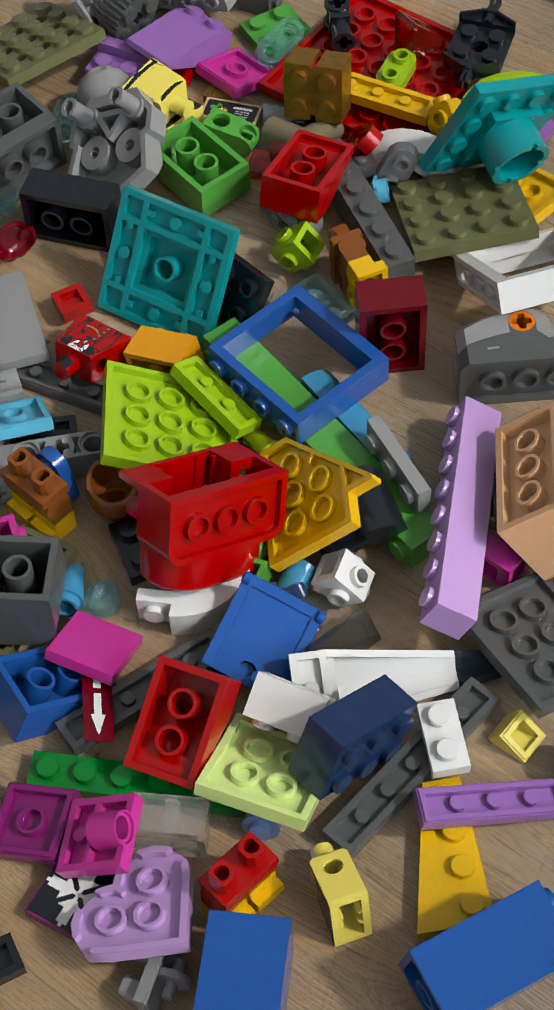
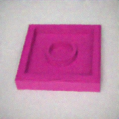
M236 47L197 63L195 73L236 100L259 90L258 82L272 69Z
M78 610L46 648L44 659L111 686L140 648L143 636Z

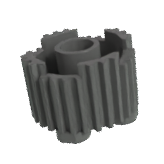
M98 0L97 4L94 5L95 9L93 12L95 14L93 17L114 38L127 41V38L154 22L159 0H103V2Z

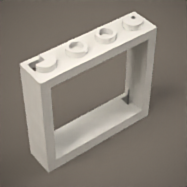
M554 227L539 231V238L453 255L457 283L501 315L554 301V265L509 277L502 275L553 261Z

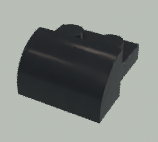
M358 466V468L380 478L381 484L357 497L361 527L333 542L332 546L335 551L347 548L350 552L355 553L371 543L379 546L408 529L382 471L376 466Z

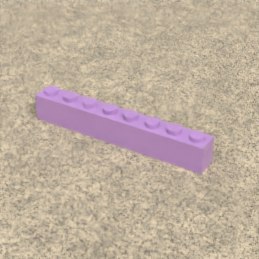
M468 396L458 406H453L449 410L445 420L448 430L442 442V448L445 449L444 457L438 467L441 478L434 497L437 499V505L431 517V524L434 525L433 533L427 543V551H430L429 560L423 570V578L426 579L425 588L418 602L419 606L422 607L419 623L457 640L477 622L496 465L495 429L500 427L501 412Z

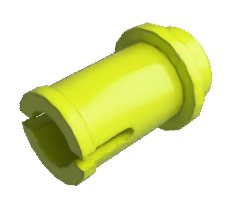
M260 428L244 435V440H242L245 445L249 446L259 455L261 451L278 442V440L269 438Z

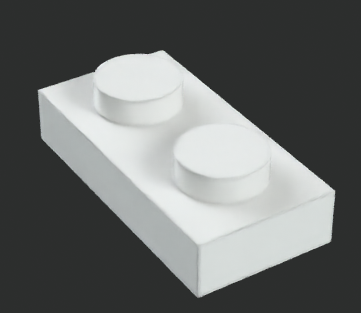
M454 698L417 704L416 713L432 779L469 773L471 764Z

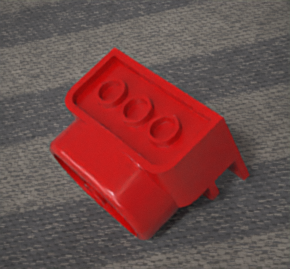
M236 441L119 471V478L138 489V496L129 498L126 501V512L137 519V539L140 542L139 566L143 577L150 583L164 589L196 591L237 579L249 569L250 573L256 569L254 560L259 558L260 543L275 538L284 526L289 471ZM245 468L244 476L240 475V471Z

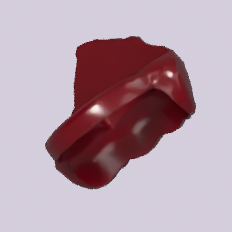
M13 221L0 228V260L12 262L24 256L36 242L35 228L33 226H26L22 221Z

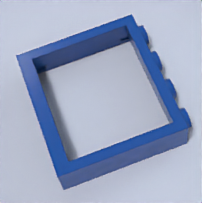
M299 284L208 346L210 368L220 378H223L230 384L233 391L241 398H246L261 417H267L271 420L282 435L285 433L292 440L301 444L386 382L389 377V358ZM293 316L358 369L300 413L235 358Z

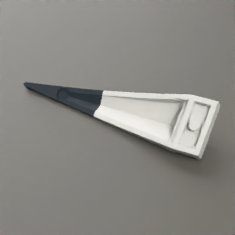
M324 649L288 654L291 681L333 697L335 702L384 674L415 701L456 691L471 676L480 683L502 678L480 650Z

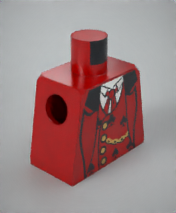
M82 313L57 338L55 342L56 363L53 365V371L61 380H66L74 375L88 383H94L104 378V368L107 360L127 364L123 351L131 341V337Z

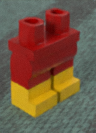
M251 831L197 879L198 885L201 887L202 913L207 919L209 909L255 914V910L247 902L260 913L285 889L284 883L276 876L275 871L278 867L279 858Z

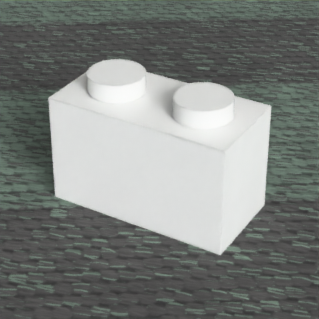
M258 671L243 715L253 718L251 725L259 729L272 732L275 727L287 732L286 739L298 744L309 716L334 703L335 698L269 672Z

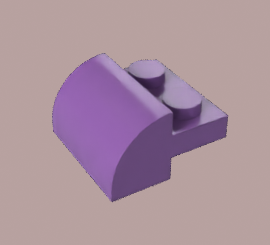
M107 36L106 40L97 44L98 52L85 68V74L93 67L109 65L120 68L131 78L149 59L127 45L126 41Z

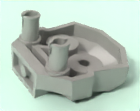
M114 86L109 90L108 94L91 98L86 106L72 97L70 99L67 98L61 106V113L74 120V123L71 125L69 148L73 149L68 174L117 183L120 185L121 196L123 187L126 185H133L144 189L158 175L163 165L161 145L165 143L167 116L153 105V98L137 87L124 90L120 86H117V88Z

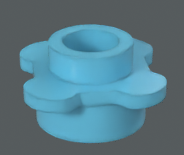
M374 175V179H372V183L369 185L381 204L390 202L387 178L378 179V176Z

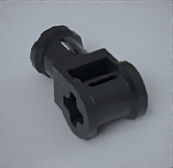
M324 0L327 14L323 19V26L328 30L329 38H331V47L337 52H348L356 45L355 34L351 33L350 1Z

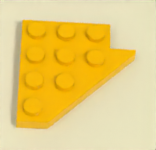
M286 437L261 451V456L289 471L284 526L275 538L267 541L269 567L280 572L360 528L357 497L380 485L381 479L372 473Z

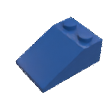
M48 646L0 656V721L14 743L52 732L56 729V721L83 706L82 674L44 659Z

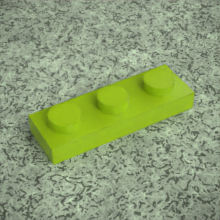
M198 355L173 364L170 375L235 440L259 429L263 419Z

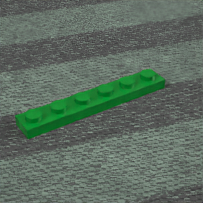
M34 750L26 784L75 789L82 795L81 798L136 793L144 799V806L240 818L247 814L235 808L194 795V790L124 766V761Z

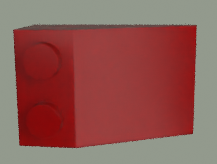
M298 129L262 173L259 206L276 213H283L299 218L302 221L317 224L332 202L355 151V145Z
M159 655L123 765L194 790L196 780L213 754L231 717L242 682L170 657Z

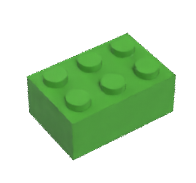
M194 116L185 119L166 131L165 143L161 145L163 165L156 177L194 211L209 216L251 190L249 163Z

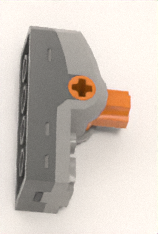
M531 307L503 315L496 311V314L476 320L454 332L457 352L452 365L458 402L461 403L466 396L485 405L554 399V326H552L549 318L541 311Z

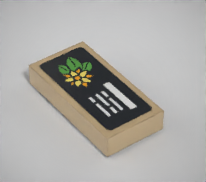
M207 97L203 105L204 120L213 107L241 117L257 127L263 116V106L213 97Z

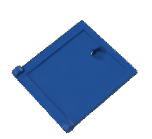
M246 571L242 575L241 583L200 662L232 679L241 681L243 685L251 689L258 671L269 672L291 681L288 654L307 652L320 624L326 620L327 613Z

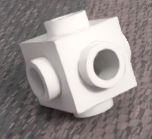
M345 548L322 556L311 584L324 594L331 604L342 608L364 602L370 593V585L375 572L365 565L360 557Z

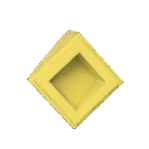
M520 709L509 712L488 736V739L521 763H525L545 739L546 735Z

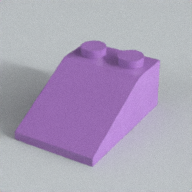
M188 5L187 8H175L127 38L126 44L149 60L154 58L171 70L193 68L199 62L226 52L233 32L223 27L224 24L220 20L209 18L203 14L204 11L201 8Z

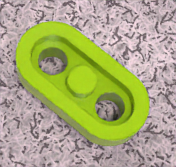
M404 48L392 51L376 74V79L405 88L416 70L415 54Z

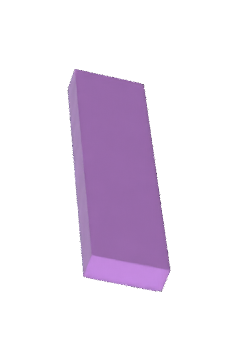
M554 778L415 788L412 794L420 830L554 820Z

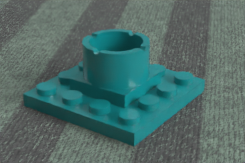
M554 74L475 83L418 162L422 172H444L452 168L461 167L465 169L472 165L484 164L495 184H504L505 182L511 183L521 180L536 171L543 164L542 161L546 160L549 155V149L539 131L554 117Z
M133 185L124 186L97 307L139 325L197 336L203 352V335L215 329L241 229Z

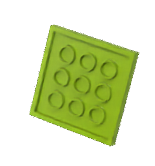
M107 360L103 378L101 465L128 469L234 441L237 442V439L235 440L169 373Z

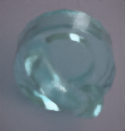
M110 579L92 584L84 595L87 611L94 617H110L120 607L119 591Z

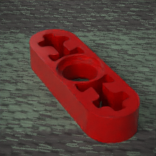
M369 124L350 128L341 139L345 143L355 145L352 157H359L370 154L381 142L384 135L374 125Z

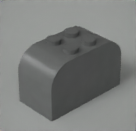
M0 535V644L39 645L55 637L67 570L59 537Z

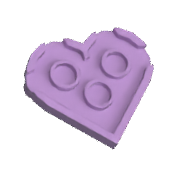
M152 845L139 849L135 852L137 857L130 862L128 873L115 874L113 884L96 889L94 891L95 897L87 901L82 909L79 907L75 909L71 921L72 937L87 961L112 963L191 952L194 879L192 869L186 858L173 852L170 846Z

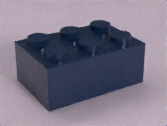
M384 674L309 716L287 770L319 800L333 792L336 794L341 793L351 781L358 777H367L377 765L382 762L387 763L402 748L399 743L403 735L413 725L414 720L411 717L418 702Z

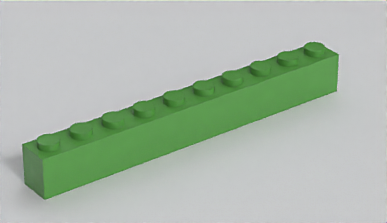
M235 317L203 335V355L208 365L210 362L208 346L241 324ZM259 341L235 357L298 413L317 400ZM243 397V400L253 408V405ZM262 417L269 428H275L278 431L276 425L267 417ZM337 419L331 421L302 443L355 467L365 465L378 467L382 471L408 527L404 532L385 542L391 554L397 560H403L410 569L429 557L430 551H427V543L433 533L434 525L431 524L432 514L426 511L417 515L410 504L406 505L400 497L398 486L393 478L388 479L384 474L381 463ZM278 431V433L282 436V439H283L284 437L291 439L287 434L284 433V434L282 435V434Z

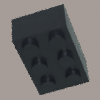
M32 167L18 194L25 224L35 228L36 238L109 253L121 200L120 185L109 181Z

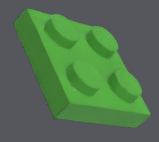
M288 3L239 23L240 33L267 64L287 56L293 46H297L312 32V29Z

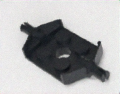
M490 0L488 8L460 11L459 23L448 50L443 52V65L460 75L456 85L461 90L462 87L463 90H467L471 80L486 78L501 72L516 32V22L499 11L502 5L501 0H496V2L495 0ZM478 49H479V50H483V51H482V52H475L474 50H478Z

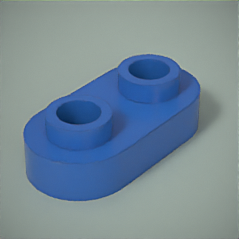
M46 446L36 454V458L68 483L70 490L66 493L69 495L72 503L80 496V492L70 467L60 452L51 446Z

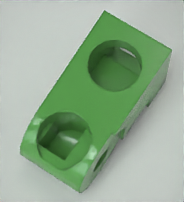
M213 107L202 123L241 157L249 156L261 139V132L256 125L216 107Z

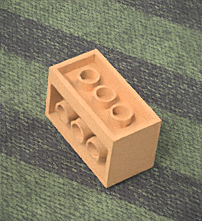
M554 401L495 429L497 533L544 581L554 577Z

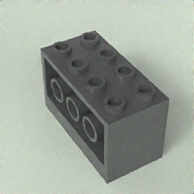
M18 82L0 91L1 203L20 191L32 167L54 171L67 163L59 118Z

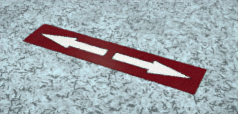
M82 675L84 741L115 742L112 685L109 686Z

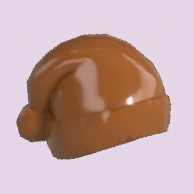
M99 459L90 466L86 476L85 485L88 501L93 510L104 519L117 521L131 517L126 512V501L129 498L138 496V489L119 478V471L124 469L101 465Z

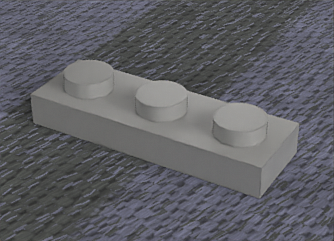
M376 415L367 419V435L364 436L366 447L372 455L376 454L386 477L388 479L393 478L398 486L403 502L406 505L410 504L417 515L430 510L431 488L381 416Z

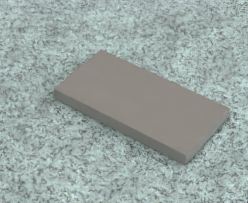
M19 270L0 275V371L15 367L18 369L49 361V353L23 271Z

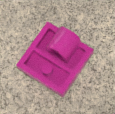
M136 793L72 800L55 872L64 879L128 873L144 799Z

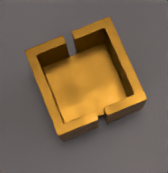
M293 46L283 62L284 117L310 120L312 115H314L315 121L342 124L351 108L352 53L325 50L316 65V69H311L320 55V49Z

